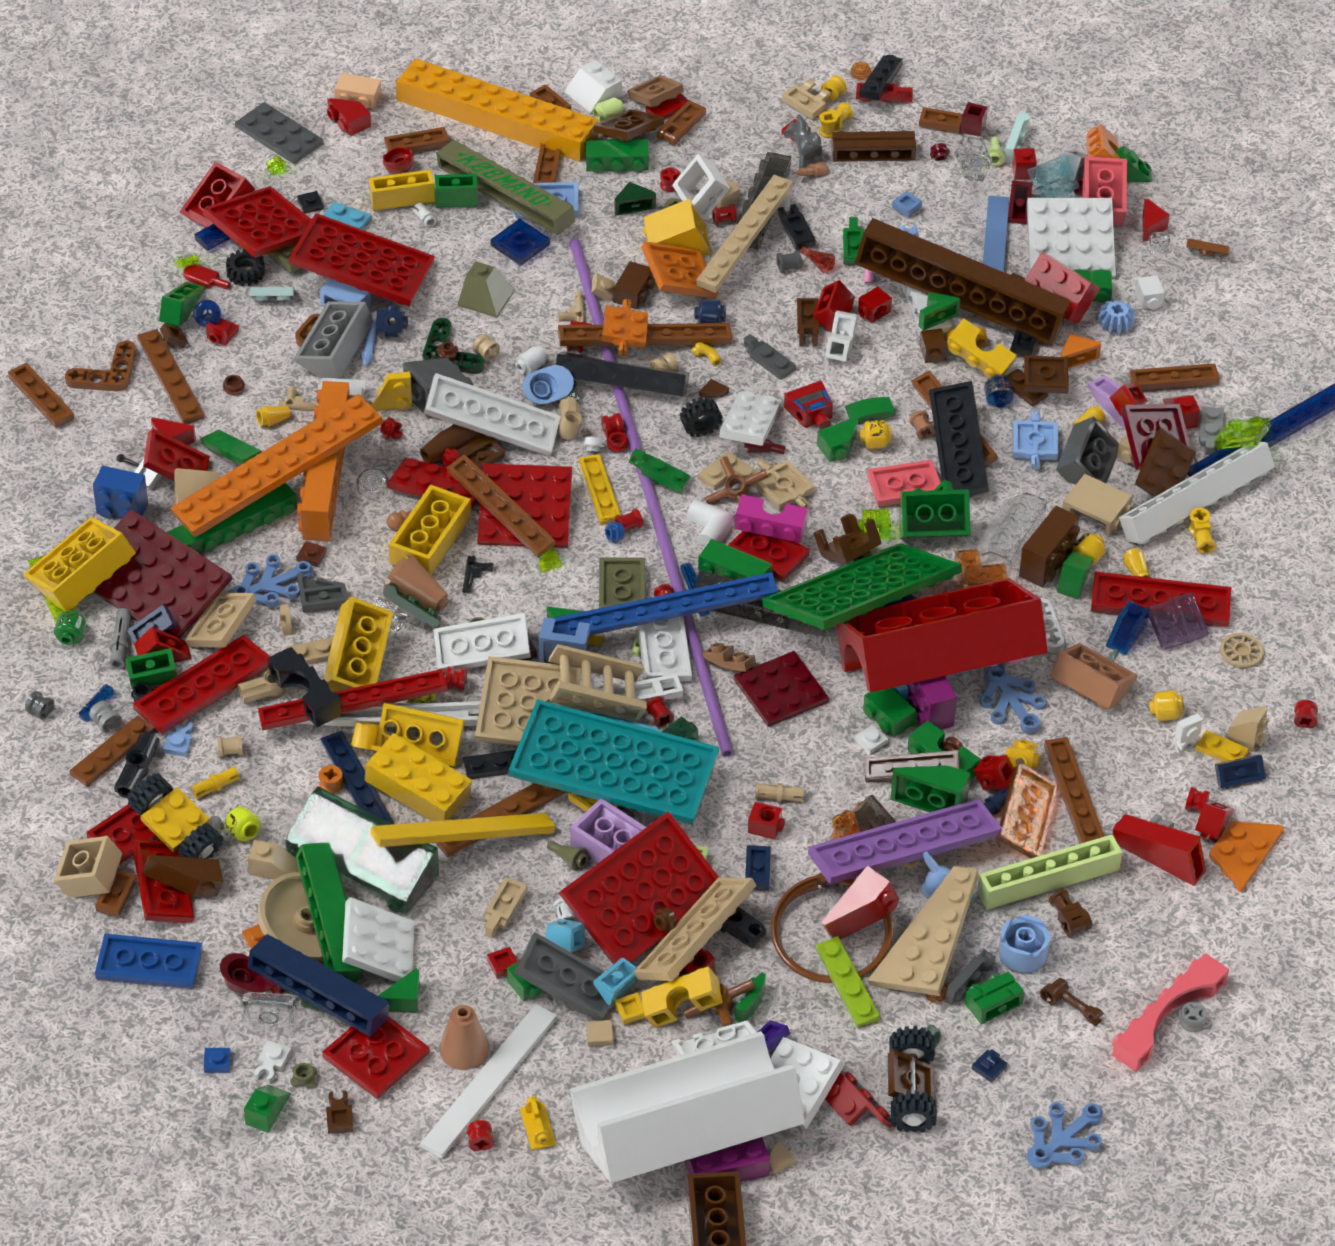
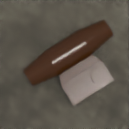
M456 424L439 432L420 449L422 459L430 464L442 460V455L445 454L447 448L450 450L456 449L459 457L465 454L480 470H482L483 463L494 464L504 458L506 452L492 437H486L485 434Z

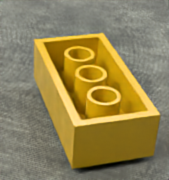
M430 485L388 544L389 563L396 565L401 558L407 560L406 554L409 553L432 575L471 519V499Z
M394 733L366 763L364 781L431 821L450 820L471 794L472 780Z

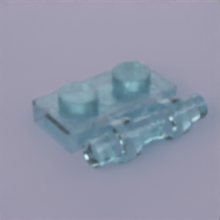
M1066 154L1027 170L1034 189L1044 188L1045 193L1038 195V198H1055L1065 193L1068 195L1072 193V190L1080 187L1077 180L1069 183L1067 177L1074 175V171ZM1061 180L1062 186L1051 190L1050 184Z

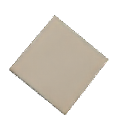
M176 468L174 471L175 504L220 478V472Z

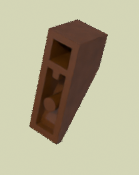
M149 855L142 869L143 875L191 896L215 897L218 895L223 884L219 859Z

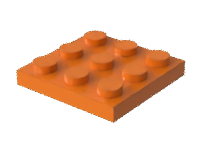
M644 241L641 249L660 291L702 298H716L719 293L718 290L714 293L696 286L697 278L707 266L699 249Z

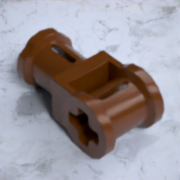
M1060 889L1050 896L1049 903L1057 909V920L1068 937L1074 936V933L1080 930L1092 929V920L1089 913L1081 907L1079 902L1073 903L1070 900L1067 890Z

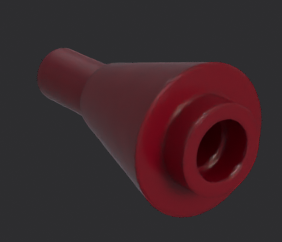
M768 439L765 440L763 446L744 443V448H748L747 453L771 451L784 454L786 446L772 443Z

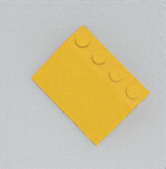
M90 517L27 570L23 576L53 604L64 611L74 609L85 596L93 593L96 587L104 580L112 577L113 572L119 567L127 564L136 552L123 533Z

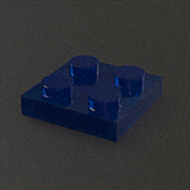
M518 219L490 239V246L520 266L550 245L549 237L522 219Z

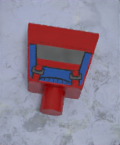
M821 380L784 393L785 410L803 427L807 428L816 424L822 430L831 426L829 419H832L833 403Z

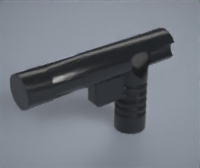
M469 555L467 557L462 592L471 593L473 577L480 578L481 571L493 572L494 563H478L474 555Z

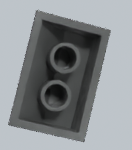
M1094 416L1074 424L1056 470L1071 484L1076 485L1084 474L1107 483L1117 457L1119 443Z

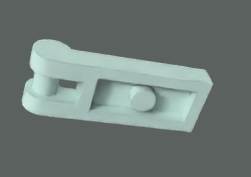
M1021 112L1017 115L1005 148V163L1012 164L1014 149H1021L1019 144L1023 145L1025 134L1028 132L1027 124L1030 118L1028 113Z

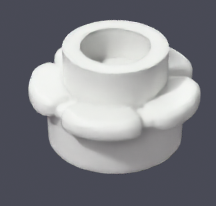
M585 437V443L582 446L586 447V451L599 452L600 448H604V445H602L603 439Z

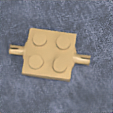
M764 458L758 460L757 466L762 470L766 469L769 477L753 484V486L776 509L780 511L785 508L786 504L791 505L794 503L809 509L810 503L804 497L815 492V485L789 460L777 465H770Z

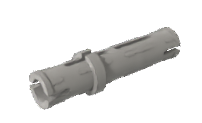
M120 608L116 612L114 637L110 643L111 659L109 662L110 666L114 669L124 667L125 654L128 652L129 647L127 643V629H129L131 612L126 608Z

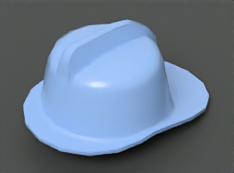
M553 365L528 374L523 380L522 388L528 400L541 405L567 396L573 388L574 381L568 369L563 366Z

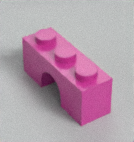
M742 495L735 514V529L801 543L807 526L808 508L786 504L781 513L769 514L764 511V499Z

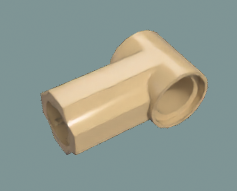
M568 396L566 399H561L559 404V416L561 417L557 433L563 439L573 440L578 433L583 418L580 415L579 403L576 401V398Z
M269 670L264 673L263 677L238 684V690L243 703L268 696L270 698H279L286 691V688H281L270 676Z

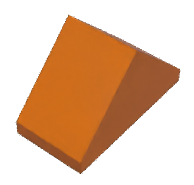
M1069 334L1061 357H1068V368L1099 359L1101 343Z

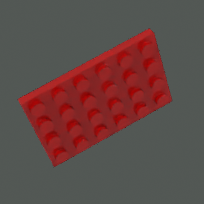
M315 213L292 251L288 263L298 268L312 271L317 275L334 279L339 283L356 287L358 290L375 294L380 298H386L400 305L410 307L434 263L435 256Z
M668 811L562 889L559 895L578 920L584 924L585 929L612 964H615L622 957L631 963L671 931H663L656 927L654 924L656 910L663 908L671 909L676 915L677 924L719 876Z

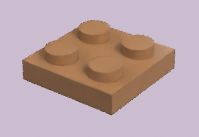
M662 75L627 90L629 98L649 107H657L661 102L667 99H674L678 94L684 92L683 84Z

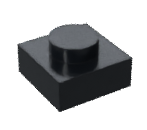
M317 191L297 195V201L303 213L324 209Z

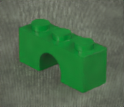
M927 720L908 736L907 750L910 754L942 752L940 744L945 739V733ZM962 746L959 749L960 769L970 772L971 780L976 776L974 770L981 759Z

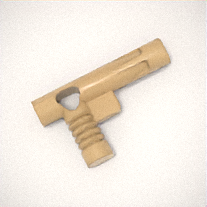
M576 291L574 293L575 306L569 307V313L559 312V321L573 320L585 323L583 292Z
M294 386L288 387L286 401L279 400L278 406H288L290 410H314L315 406H319L317 402H304V397L296 396L297 388Z

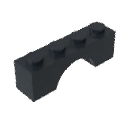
M289 647L267 658L270 676L281 688L298 687L307 691L302 697L304 712L317 728L341 716L340 705H342V701L339 695L330 690L325 679L321 680L313 666L309 667L301 653L298 654L292 647Z

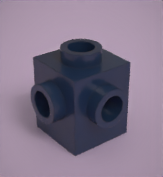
M387 306V310H377L375 331L385 332L386 337H398V333H403L404 329L408 328V316H405L404 311H400V307ZM391 318L395 319L394 325L390 324Z

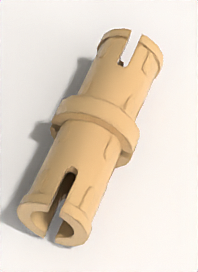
M756 783L755 798L775 799L776 802H781V800L803 802L804 787L783 786V783H778V785Z

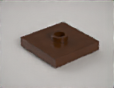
M1024 355V392L1068 394V357Z

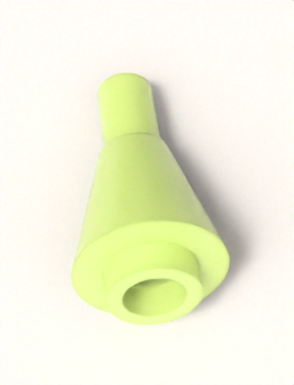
M998 137L991 139V145L985 154V161L988 165H1002L1005 161V154L999 145Z

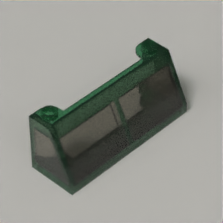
M319 786L310 795L285 839L286 851L294 857L302 844L330 842L331 849L336 854L337 871L385 896L387 907L394 913L400 912L407 915L439 878L437 847L429 843L379 847L370 835L371 826L393 824Z

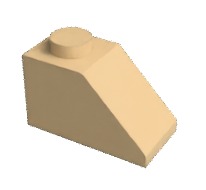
M254 840L248 856L249 875L275 880L282 875L299 872L296 858L280 845Z

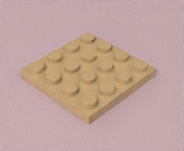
M488 656L475 741L518 746L536 700L550 702V694L558 681H560V665ZM569 666L570 683L580 685L581 667Z

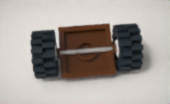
M905 1026V1030L899 1028L897 1032L891 1033L889 1038L888 1096L893 1097V1101H891V1123L893 1127H897L898 1131L904 1129V1132H917L919 1130L920 1132H925V1128L931 1130L937 1121L934 1066L930 1065V1061H933L935 1056V1040L932 1032L926 1031V1028L922 1027L918 1030V1026H913V1029Z

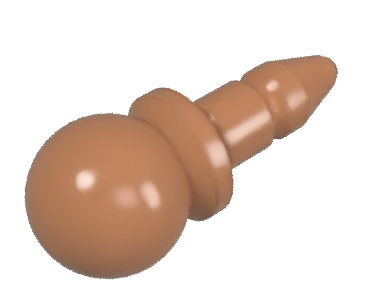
M823 162L810 164L807 168H800L795 174L799 176H812L813 178L817 176L823 177L828 174V166Z
M401 510L399 513H391L386 520L387 526L392 530H399L411 511L405 512Z

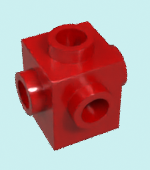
M987 755L980 760V763L974 770L983 790L1007 788L1016 775L1008 755Z

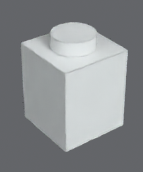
M1158 275L1137 278L1135 293L1142 310H1154L1163 307L1165 292Z

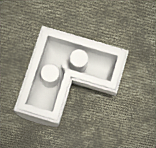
M694 499L688 509L687 520L704 526L697 536L696 542L707 546L711 539L720 543L723 542L735 525V514Z

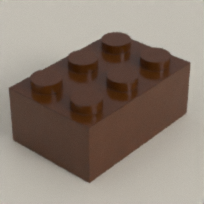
M1055 506L1022 547L1019 577L1042 588L1047 581L1052 582L1058 567H1063L1067 556L1073 551V546L1080 532V526H1078L1080 516Z

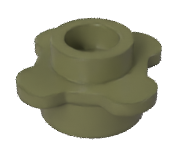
M300 1063L293 1067V1078L290 1079L292 1086L302 1085L311 1088L315 1085L316 1067L308 1063Z

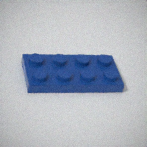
M104 933L95 970V979L194 988L203 946L199 942Z

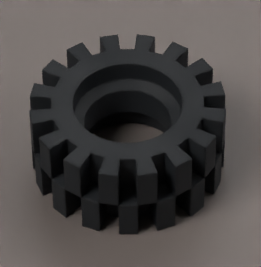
M243 249V252L237 250L236 254L231 253L230 257L226 259L227 278H229L230 282L234 281L235 285L240 283L241 286H245V283H248V286H252V282L257 284L258 279L262 280L263 276H265L263 256L254 258ZM242 266H251V267H252V268H250V269H245V270L239 269V267H242Z
M699 397V400L696 401L694 398L692 399L693 403L687 402L685 404L687 408L682 407V413L679 415L686 433L690 434L691 437H694L695 434L696 437H699L701 434L707 435L708 432L712 434L714 433L713 429L717 430L719 428L718 424H722L721 419H723V416L714 399L710 400L709 397H705V399Z

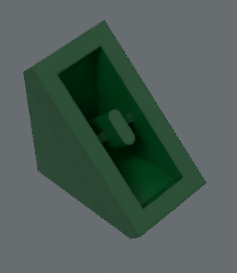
M629 182L614 199L615 216L656 209V193L632 182Z

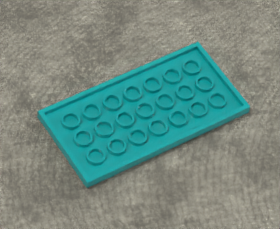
M537 699L510 765L508 776L596 800L602 799L611 804L660 817L669 811L676 821L693 825L718 757L719 747Z

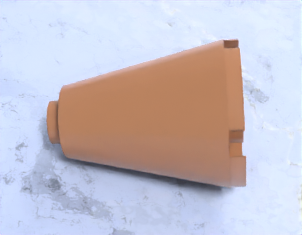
M409 553L406 554L408 559L401 558L387 578L391 580L390 583H395L398 586L399 592L404 595L411 594L420 600L419 604L425 608L430 606L436 610L443 611L449 602L447 599L448 593L414 556Z
M459 1005L451 1011L439 1045V1052L443 1061L450 1067L459 1070H468V1068L480 1066L487 1059L489 1053V1042L474 1009L467 1005Z

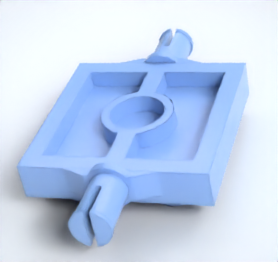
M1035 409L1031 411V420H1014L1013 458L1031 459V468L1033 470L1035 469V463L1036 470L1040 469V460H1057L1058 422L1040 420V411L1037 409L1036 416Z

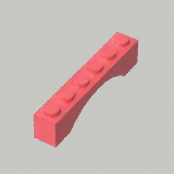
M1206 953L1199 960L1194 959L1188 970L1184 974H1179L1174 980L1173 985L1169 989L1165 988L1154 1004L1150 1003L1147 1005L1142 1016L1138 1019L1134 1018L1129 1024L1128 1029L1123 1034L1119 1033L1112 1042V1056L1137 1072L1151 1058L1154 1044L1153 1035L1165 1016L1187 1002L1212 997L1227 982L1229 969Z

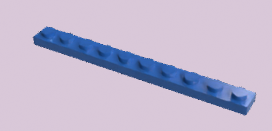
M771 572L555 617L552 633L575 636L578 623L583 622L590 623L589 636L762 600V598L777 593L778 590Z

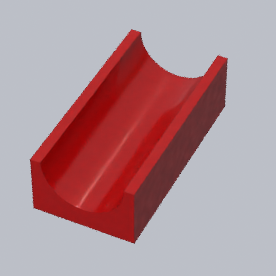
M1010 578L886 605L883 608H875L868 611L866 615L851 618L849 622L836 625L842 668L844 672L862 668L867 690L870 693L1048 653L1041 599Z

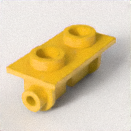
M535 1096L527 1098L525 1107H520L519 1110L531 1150L556 1145L545 1104L541 1103Z

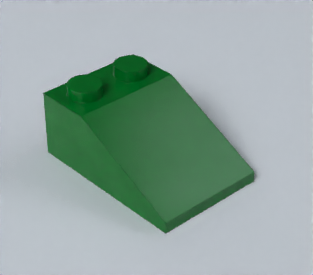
M949 765L895 767L892 775L890 800L929 813L966 803L971 773Z

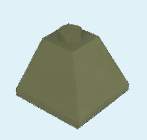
M475 261L466 274L458 306L497 318L515 289L495 267Z

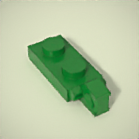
M849 217V228H843V264L855 265L864 232L863 228H858V217Z
M636 448L629 459V463L638 467L642 475L677 493L682 492L691 475Z

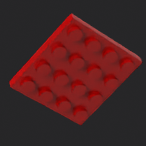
M271 186L203 208V215L254 258L297 244L312 220Z
M483 463L482 471L555 540L553 547L568 548L572 467ZM480 503L477 544L525 546Z

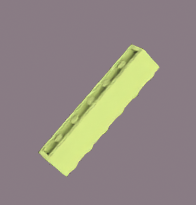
M1108 835L981 873L978 878L977 893L986 910L1119 871L1122 851L1113 835Z

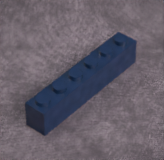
M266 934L249 950V969L367 1036L371 1037L388 1020L390 1002L327 968L320 962L311 959L302 952L286 945L281 940Z

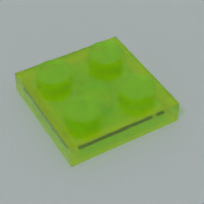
M1253 417L1242 421L1240 419L1230 420L1214 441L1216 449L1258 445L1272 426L1270 418L1261 419V417Z

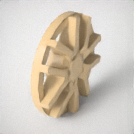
M1246 633L1228 635L1223 639L1220 646V655L1225 662L1240 668L1257 665L1262 660L1264 654L1261 642L1254 636ZM1235 638H1242V639H1241V641L1239 642V641H1237ZM1245 639L1251 640L1249 644L1244 642ZM1242 659H1246L1248 663H1243Z

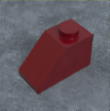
M1012 180L1008 222L1028 224L1027 198H1031L1033 182Z

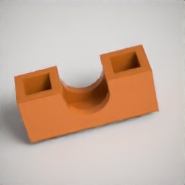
M1102 124L1088 131L1086 136L1088 156L1120 158L1115 152L1119 148L1118 140Z

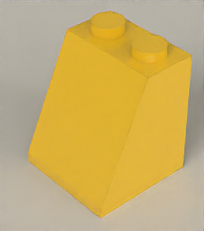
M690 198L644 217L645 226L643 227V232L648 240L646 242L699 249L702 255L712 254L706 224Z

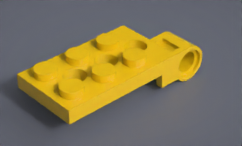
M384 703L380 725L355 722L351 743L354 747L378 751L391 736L386 731V725L389 722H394L397 725L396 735L446 765L456 766L465 719ZM413 726L417 727L420 731V737L417 740L411 739L408 734L409 729ZM435 731L440 732L443 736V741L440 745L434 744L431 740V736Z

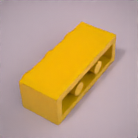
M431 169L368 178L369 197L373 211L435 202V184Z

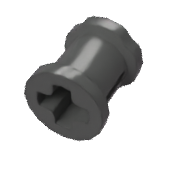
M799 250L784 255L777 253L776 262L780 272L789 268H802Z

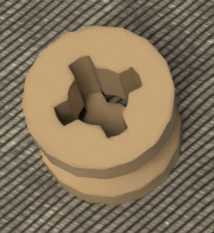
M482 334L474 341L472 349L476 354H481L485 361H489L498 355L500 345L495 341H491L487 334Z

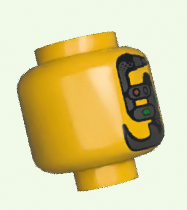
M1085 533L1073 546L1074 552L1094 558L1092 566L1106 552L1104 540L1098 534Z

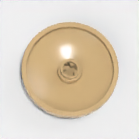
M300 872L288 873L276 878L267 886L258 905V921L264 936L269 934L317 962L323 961Z

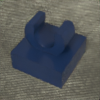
M987 1049L972 1064V1070L991 1083L1007 1068V1062L1002 1060L1000 1054L993 1049L990 1051Z

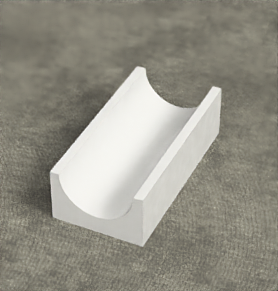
M761 1031L570 1089L580 1143L610 1183L805 1124L795 1067L791 1064L774 1069L767 1050L764 1034Z

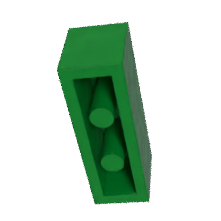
M648 139L626 142L620 140L586 141V171L640 172L642 170H649Z
M713 539L709 541L698 556V571H701L705 576L718 578L722 582L771 573L772 570L771 563Z

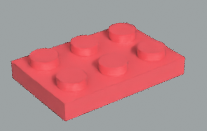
M932 460L867 469V477L878 507L900 504L901 491H913L916 487L924 491H931L940 484Z

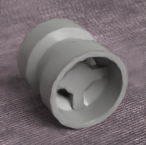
M104 700L96 703L89 713L90 718L95 723H98L99 728L104 733L110 732L107 726L112 725L116 729L122 722V717L116 711H113V707Z

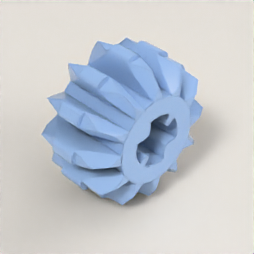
M1114 299L1113 302L1106 301L1104 305H1101L1098 321L1102 326V330L1109 328V333L1115 330L1119 335L1121 330L1127 333L1128 329L1134 325L1135 313L1134 309L1131 308V304H1124V300L1117 302Z

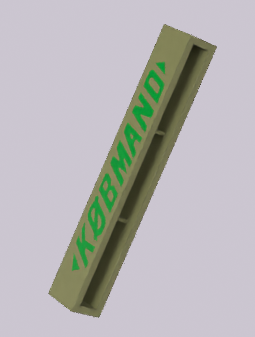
M453 139L436 152L439 168L449 174L477 173L478 191L517 211V213L554 234H561L575 223L574 208L569 202L563 201L556 197V195L545 191L540 186L527 181L524 177L518 176L511 172V170L500 166L495 161L484 157L466 145Z

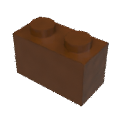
M629 261L613 288V303L623 305L622 301L624 299H627V304L628 300H631V308L638 309L640 303L644 304L647 299L648 290H652L655 285V279L650 267Z

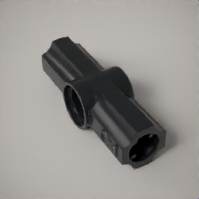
M145 731L140 734L133 749L126 754V764L114 786L115 792L121 797H131L130 794L135 791L134 788L139 786L142 779L148 775V767L160 744L159 738L151 732Z

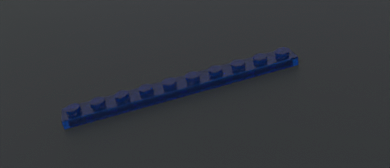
M1335 383L1190 466L1187 475L1189 477L1195 475L1253 441L1266 442L1270 448L1335 410Z

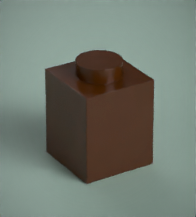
M942 329L921 331L919 345L925 363L946 361L947 344Z

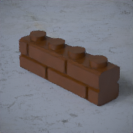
M915 131L832 132L833 162L915 161Z

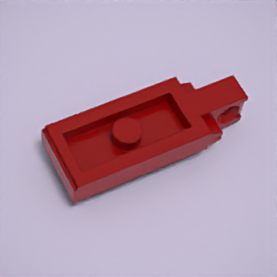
M857 83L856 99L871 101V99L859 98V92L864 83ZM890 84L880 100L883 102H912L913 87H897V84Z

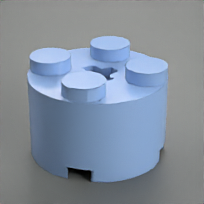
M1029 915L1018 916V919L1006 921L1001 929L999 956L1002 964L1014 971L1034 973L1041 968L1047 961L1050 944V932L1045 928V924L1040 919Z

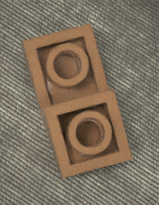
M724 643L711 644L710 648L702 653L703 658L730 670L746 672L756 664L755 655H746L745 652L734 653L733 646H724Z

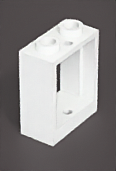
M700 154L696 155L672 185L682 201L690 198L703 220L706 219L730 190L729 185L715 164ZM706 174L709 178L708 182L693 198L690 192Z

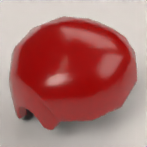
M395 147L386 154H383L382 162L386 170L392 174L407 173L413 166L414 155L410 148Z

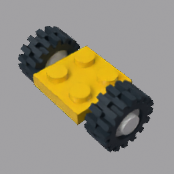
M154 773L152 776L149 775L145 781L142 780L141 784L134 788L135 791L131 792V797L128 798V805L141 817V821L173 853L178 849L180 857L212 858L214 852H217L219 850L218 847L222 845L223 836L209 824L210 818L178 787L173 790V787L159 773Z

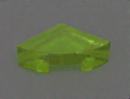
M554 547L545 552L540 559L539 569L541 573L562 567V562Z

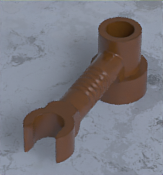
M1058 978L1052 984L1048 983L1040 990V997L1050 1005H1054L1063 999L1080 1011L1092 1025L1097 1026L1102 1022L1099 1017L1104 1014L1103 1011L1097 1007L1088 1006L1067 991L1069 985L1065 979Z

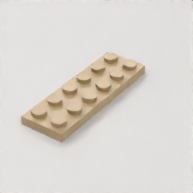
M718 877L634 971L637 979L651 981H672L676 979L685 965L690 963L694 958L693 956L708 943L709 938L721 929L726 919L733 915L742 901L750 896V892L757 886L753 878Z

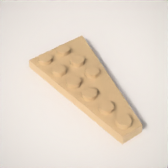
M954 866L870 976L868 979L869 985L940 996L979 876L977 869Z

